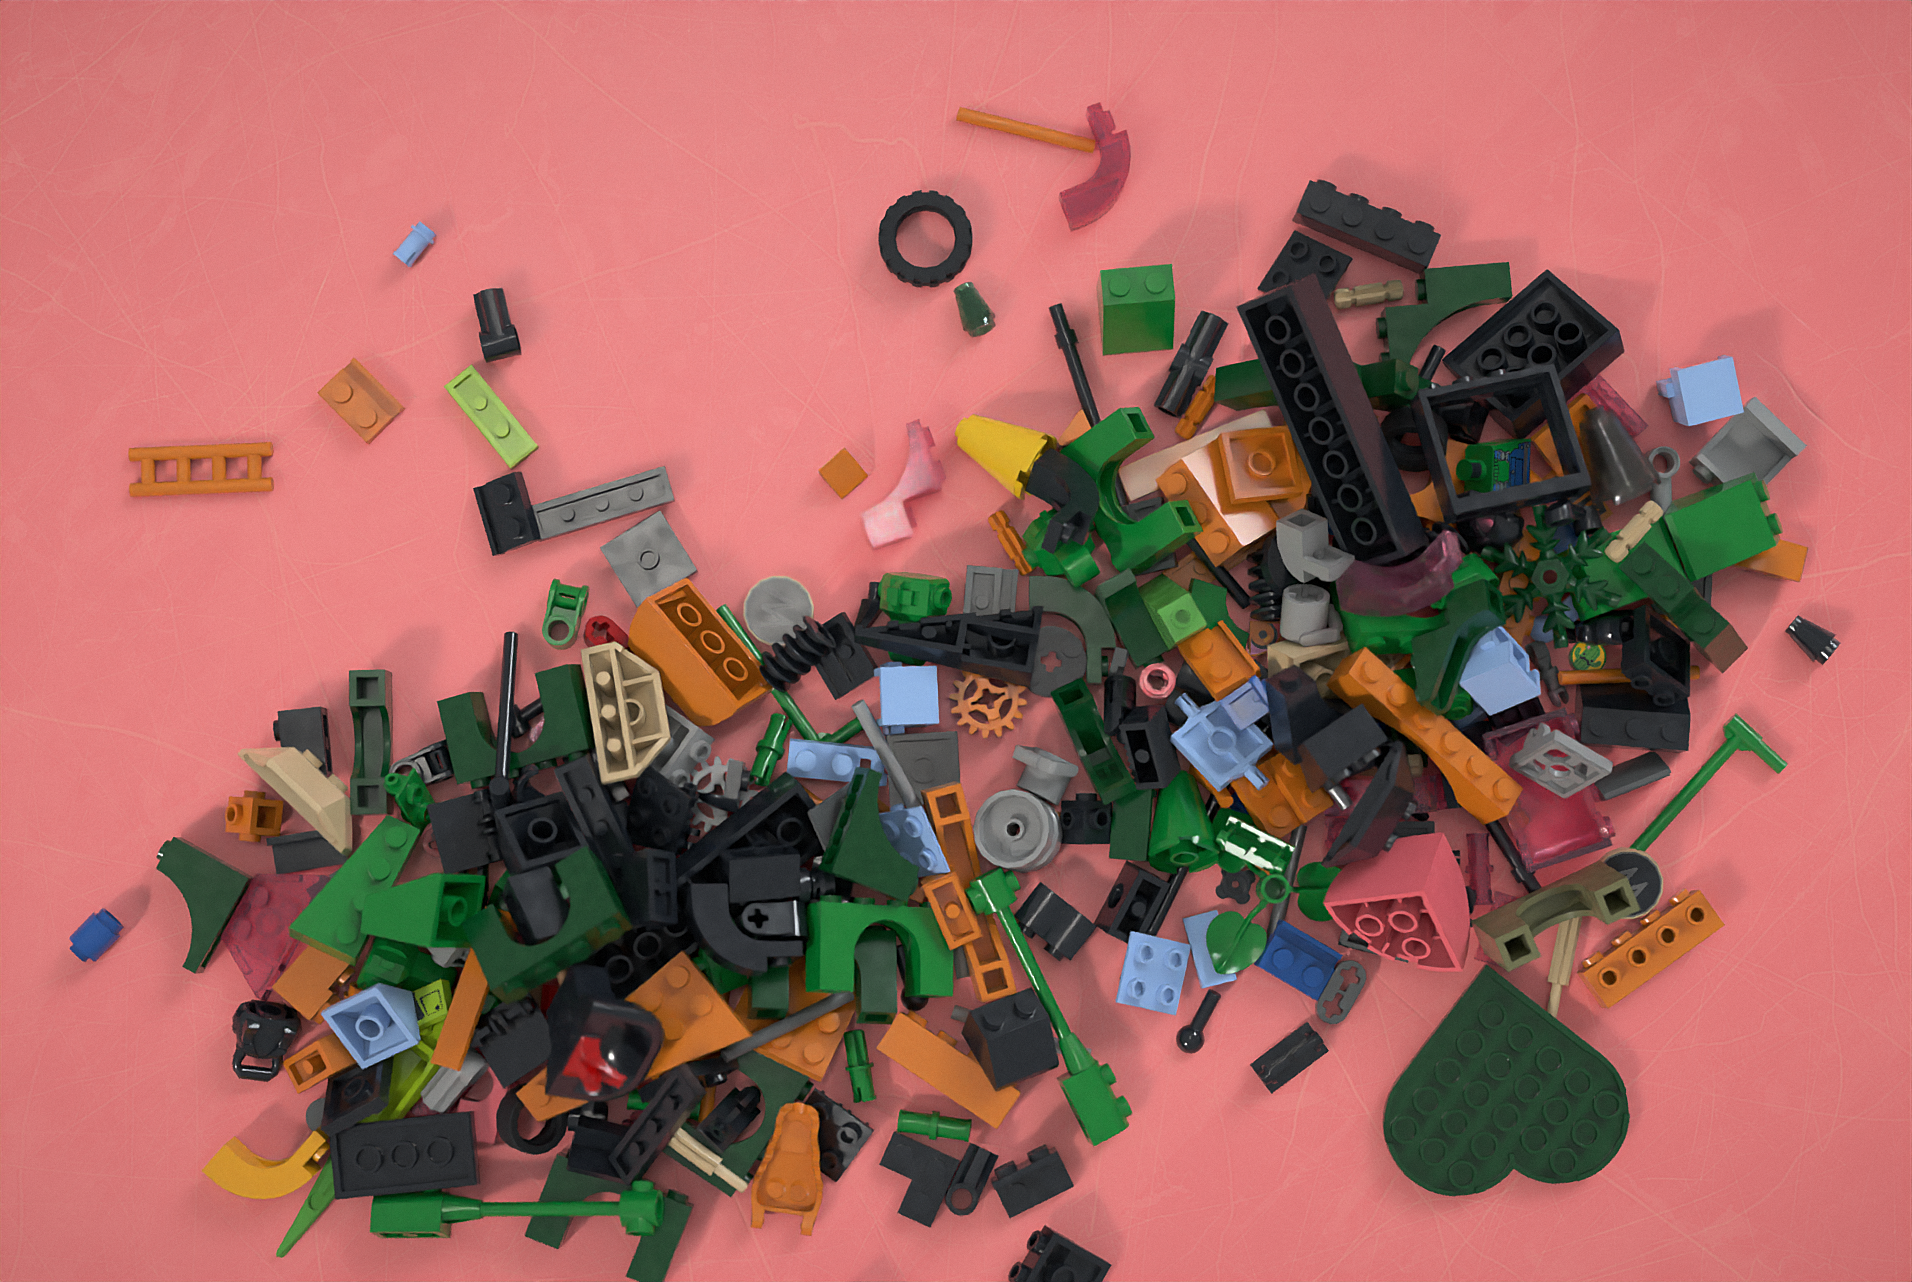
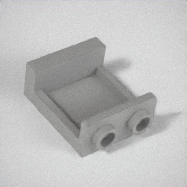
M1753 397L1743 405L1744 413L1733 415L1697 452L1689 463L1694 467L1692 471L1696 477L1705 484L1711 483L1713 486L1755 472L1757 480H1764L1767 485L1807 445L1756 397Z

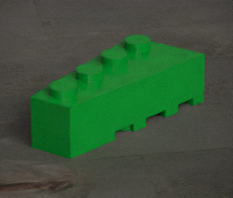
M387 815L288 927L289 936L355 967L371 936L370 934L360 933L365 898L367 895L397 885L420 840V829Z

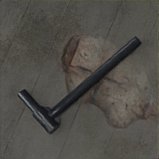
M516 632L504 633L495 777L489 783L492 803L497 810L512 805L509 772L518 634Z

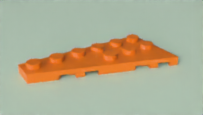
M681 951L625 999L640 1004L647 1011L653 1013L662 1022L665 1032L662 1049L644 1080L669 1071L679 1064L688 1063L704 1055L721 1050L726 1046L753 1037L752 1033L686 951ZM546 1068L516 1093L538 1122H543L590 1102L546 1095Z

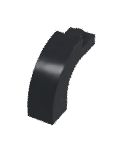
M1050 448L1034 462L1025 491L1047 502L1057 511L1049 521L1041 546L1042 549L1054 554L1064 544L1070 545L1072 541L1083 545L1086 542L1099 507L1100 496L1094 480L1079 464Z
M691 884L684 890L685 915L690 932L701 950L723 968L741 975L761 976L767 972V962H770V967L784 968L792 966V961L803 956L802 941L763 942L753 940L741 933L730 917L727 884Z

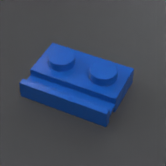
M1279 919L1276 923L1277 927L1273 934H1270L1263 953L1255 961L1254 965L1313 1000L1318 1001L1335 970L1334 967L1337 961L1343 955L1284 920Z

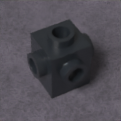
M1076 793V800L1061 801L1060 822L1063 831L1061 844H1110L1112 802L1104 805L1102 800H1097V793Z

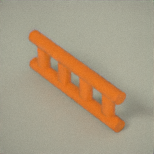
M272 442L129 448V461H141V483L129 484L130 496L145 497L274 491L273 477L262 478L261 460L262 456H273ZM247 457L248 478L226 479V458ZM191 459H212V480H191ZM176 460L177 481L156 482L155 461Z

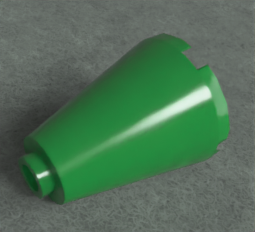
M1181 770L1173 778L1174 780L1168 784V787L1159 788L1148 849L1150 866L1158 871L1177 874V868L1188 867L1189 873L1208 869L1218 862L1220 847L1216 843V835L1197 781L1193 775L1188 774L1185 770Z

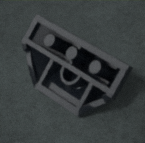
M1399 738L1395 741L1320 865L1330 868L1377 857L1381 849L1389 852L1399 836V833L1394 831L1395 826L1400 818L1408 821L1418 805V802L1413 800L1417 791L1404 741Z

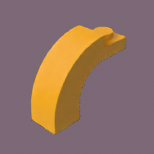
M319 1126L292 1156L281 1160L265 1159L254 1154L234 1136L222 1146L201 1171L217 1185L238 1196L251 1199L281 1197L299 1189L322 1169L316 1162L330 1149V1144L327 1142L329 1136Z

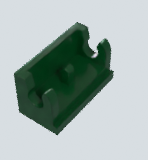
M1136 790L1113 801L1109 849L1110 859L1149 862L1148 849L1153 798L1157 797V790Z

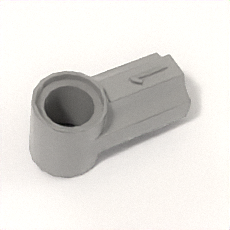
M469 1045L461 1071L441 1067L420 1093L423 1097V1102L431 1110L438 1111L441 1114L448 1112L464 1090L477 1082L489 1068L488 1062L478 1051Z

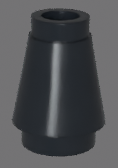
M1799 615L1785 630L1812 662L1817 660L1822 665L1841 644L1834 638L1836 634L1807 619H1803Z

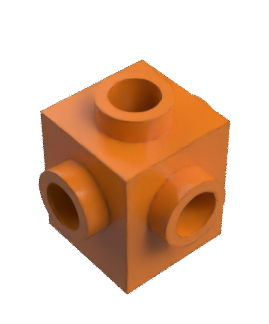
M244 790L243 797L229 796L228 806L225 811V832L240 833L239 841L261 842V835L280 836L284 801L265 799L266 792Z

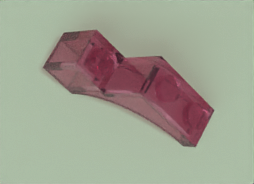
M919 419L906 423L909 438V457L899 484L884 501L872 509L861 513L873 551L913 538L912 528L918 526L911 506L904 508L903 504L942 491L941 481L946 480L940 459L933 461L929 449L935 446L929 426L922 428Z

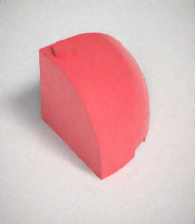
M1443 832L1398 838L1389 852L1381 849L1377 857L1351 862L1335 877L1323 903L1336 923L1348 935L1354 932L1369 943L1367 949L1394 962L1396 957L1418 963V969L1441 972L1463 971L1470 939L1468 898L1461 870Z

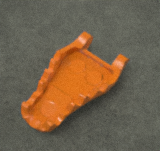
M786 1103L780 1107L773 1136L767 1145L764 1157L754 1175L752 1183L750 1228L762 1229L765 1221L764 1211L803 1216L800 1225L801 1235L812 1236L814 1223L823 1196L820 1151L817 1141L819 1113L813 1106L804 1103Z

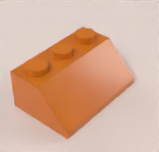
M1218 439L1182 458L1155 479L1169 501L1188 500L1203 529V532L1198 534L1195 539L1215 567L1230 564L1276 529V521L1281 519L1268 500L1231 504Z

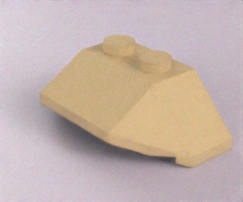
M617 642L580 649L601 783L604 785L639 777L671 741L661 675L658 670L627 651Z
M294 747L241 749L237 753L241 759L341 854L348 856L352 852L350 798L345 794L348 787L336 775L332 774L328 778L318 768L323 763L312 752L306 749L302 753Z

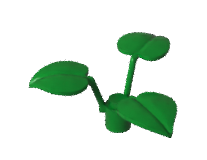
M1221 808L1212 822L1216 838L1219 832L1225 829L1230 815L1257 827L1250 815L1228 808ZM1220 849L1219 860L1216 864L1228 873H1236L1247 865L1260 878L1256 885V894L1260 902L1248 913L1245 919L1237 912L1228 911L1217 915L1210 922L1206 931V946L1216 973H1236L1258 960L1265 949L1267 934L1263 927L1251 923V921L1262 909L1266 908L1267 904L1280 903L1288 897L1289 893H1299L1298 907L1309 919L1319 922L1333 919L1323 902L1331 883L1341 871L1340 868L1336 866L1325 868L1320 865L1321 862L1308 863L1299 869L1297 874L1299 887L1290 886L1287 879L1282 875H1267L1264 870L1259 869L1256 865L1226 850Z

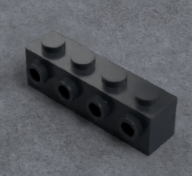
M1318 179L1317 182L1309 181L1292 219L1293 222L1415 273L1421 274L1424 269L1428 268L1441 237V234L1434 232L1435 228L1432 225L1416 220L1415 223L1401 218L1402 214L1399 211L1389 207H1383L1382 210L1369 205L1370 201L1359 194L1350 193L1348 196L1336 191L1337 187L1328 181Z

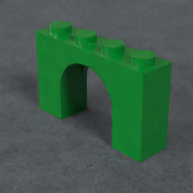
M1140 407L1117 409L1059 451L1079 464L1094 480L1100 496L1099 507L1094 519L1096 532L1104 540L1111 554V561L1114 567L1120 573L1130 568L1133 575L1143 573L1203 532L1188 500L1169 501L1139 522L1130 518L1119 505L1115 491V481L1121 464L1126 458L1155 438Z
M1446 561L1449 570H1452L1456 564L1452 561ZM1372 567L1354 573L1348 572L1340 576L1339 579L1331 581L1328 589L1335 610L1338 611L1341 617L1343 632L1351 654L1364 647L1375 656L1396 653L1411 654L1413 653L1411 639L1449 625L1445 618V609L1437 608L1439 613L1437 616L1418 618L1406 615L1392 607L1384 598ZM1435 568L1437 575L1445 573L1439 568Z
M820 896V902L807 905L809 941L806 943L805 992L831 994L853 992L855 945L862 931L870 924L876 923L890 930H896V935L904 948L905 997L938 999L953 996L954 949H949L929 902L919 903V907H908V902L902 900H887L886 905H875L874 898H853V903H842L841 896Z

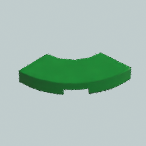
M1191 578L1188 592L1207 623L1203 630L1207 628L1211 630L1218 626L1217 622L1223 620L1245 649L1249 633L1238 628L1230 618L1226 606L1227 589Z

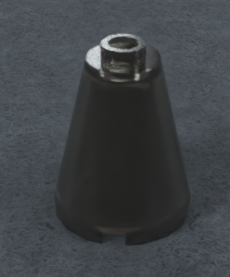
M1603 405L1583 413L1584 419L1578 424L1585 464L1592 484L1589 487L1591 501L1595 509H1605L1603 502L1611 499L1614 506L1639 497L1652 490L1650 482L1657 485L1662 483L1659 473L1612 409L1604 410Z

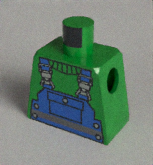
M1496 439L1468 445L1465 449V459L1459 461L1456 466L1457 477L1464 481V492L1473 489L1481 493H1487L1529 484L1531 439Z

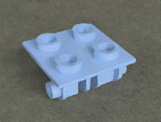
M898 803L890 807V812L879 813L882 828L894 849L907 861L920 867L917 874L918 877L950 872V868L922 806L905 808L903 803Z
M1131 931L1115 1002L1176 1015L1191 945Z

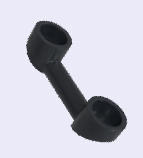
M1570 499L1557 501L1546 507L1543 511L1547 527H1561L1572 523L1575 536L1579 537L1581 531H1585L1587 536L1592 535L1603 526L1598 510L1591 506L1573 504Z

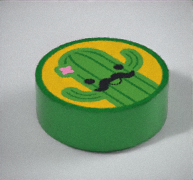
M1576 643L1569 651V664L1573 670L1602 669L1606 662L1605 649L1601 645L1590 646Z

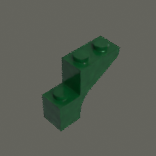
M1485 578L1445 593L1447 602L1445 618L1449 625L1411 639L1413 654H1411L1410 660L1415 671L1417 683L1414 687L1415 697L1421 706L1426 707L1436 716L1445 714L1450 710L1469 655L1475 644L1491 630L1506 624L1502 593Z

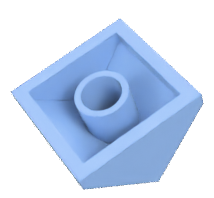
M378 983L323 1009L320 1013L362 1069L410 1048L421 1040L413 995L411 991Z

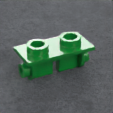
M412 768L408 776L396 773L388 774L383 783L384 789L392 797H395V802L401 810L402 818L410 822L413 827L420 829L421 836L426 826L431 823L427 805L434 804V799L416 769Z
M1232 815L1229 816L1225 829L1221 830L1216 838V843L1219 844L1220 849L1226 850L1268 871L1270 874L1284 876L1295 850V846Z

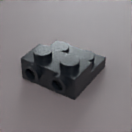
M1645 604L1634 609V638L1622 643L1621 673L1630 679V684L1633 688L1645 690L1649 695L1653 696V702L1658 706H1670L1690 697V640L1678 628Z
M1044 1225L1041 1231L1036 1230L1029 1237L1027 1242L1029 1252L1022 1263L1016 1262L1012 1266L1008 1280L1010 1282H1102L1111 1264L1081 1247L1073 1240Z

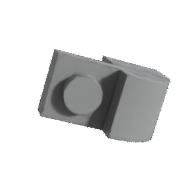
M1300 509L1276 521L1277 545L1282 560L1289 572L1300 582L1306 583L1316 577L1323 581H1335L1340 576L1355 569V558L1353 555L1329 545L1328 519L1305 509Z

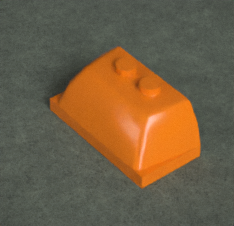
M688 577L646 598L638 607L630 624L628 645L637 657L659 671L662 687L697 727L716 725L775 689L762 676L759 670L761 663Z

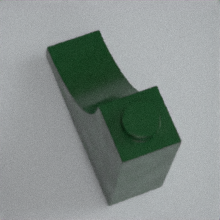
M1130 568L1098 585L1093 596L1104 608L1117 639L1123 649L1128 650V658L1136 670L1141 666L1146 668L1151 664L1164 662L1162 654L1166 653L1169 649L1142 600L1136 578Z
M856 767L819 870L893 899L908 902L909 896L917 888V874L920 867L907 861L894 849L882 828L878 812V791L882 773L870 768Z
M173 837L171 841L166 840L161 846L156 857L160 860L156 869L164 873L178 887L190 912L192 924L191 944L182 967L195 974L203 973L256 878L182 837Z

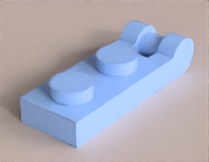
M790 738L787 772L792 777L851 782L855 768L860 767V760L862 758L871 760L870 769L882 773L879 786H886L887 774L884 773L885 767L873 746Z

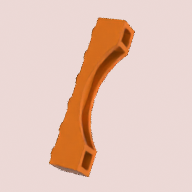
M1366 647L1342 659L1326 683V686L1352 709L1363 704L1372 717L1388 724L1420 747L1446 776L1454 791L1457 802L1481 824L1485 825L1509 814L1524 788L1442 715L1436 716L1426 707L1421 706L1415 697L1414 690Z
M954 781L922 790L921 794L929 823L949 867L954 866L963 889L970 887L969 882L982 873L962 784ZM973 910L983 936L962 945L976 999L984 1003L1016 994L1017 990L1009 960L993 913L985 915L983 912L976 915Z

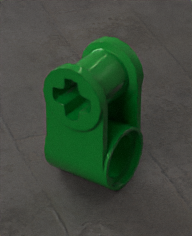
M553 579L542 626L544 639L552 648L566 650L575 644L581 619L588 602L589 586L583 585L580 588L562 584L560 579ZM557 624H566L569 627L567 637L560 641L553 640L551 638L552 628Z

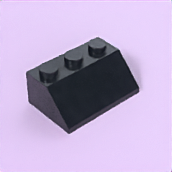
M1630 682L1576 684L1573 739L1584 746L1673 753L1689 751L1691 715L1688 698L1670 706H1658L1653 702V696L1649 695L1645 690L1633 688Z

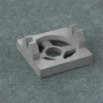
M1544 723L1539 724L1538 730L1530 729L1524 741L1523 749L1511 755L1509 767L1564 799L1610 774L1613 766L1612 761L1558 730L1551 732L1549 726ZM1551 749H1559L1569 756L1565 758L1553 757L1546 752ZM1534 759L1546 765L1545 769L1543 770L1539 767ZM1562 765L1567 767L1569 770L1557 771L1553 769L1551 766Z

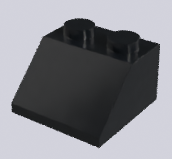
M563 791L498 809L494 812L503 861L510 877L547 866L555 881L562 880L555 864L584 846L590 849Z
M1032 987L969 1011L961 1034L995 1092L1058 1067L1059 1060L1050 1018Z

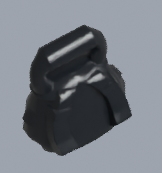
M1472 489L1457 494V498L1459 499L1482 493ZM1520 509L1457 522L1456 527L1460 535L1467 542L1471 552L1481 556L1485 544L1504 552V543H1508L1512 548H1515L1516 544L1524 537L1522 530L1525 520L1521 516Z
M252 999L240 1004L232 1017V1029L237 1038L232 1067L239 1079L269 1082L278 1075L282 1066L283 1056L287 1053L291 1044L298 1038L302 1030L301 1021L297 1016V1010L286 1006V1004ZM246 1056L256 1059H271L272 1067L270 1069L241 1063Z

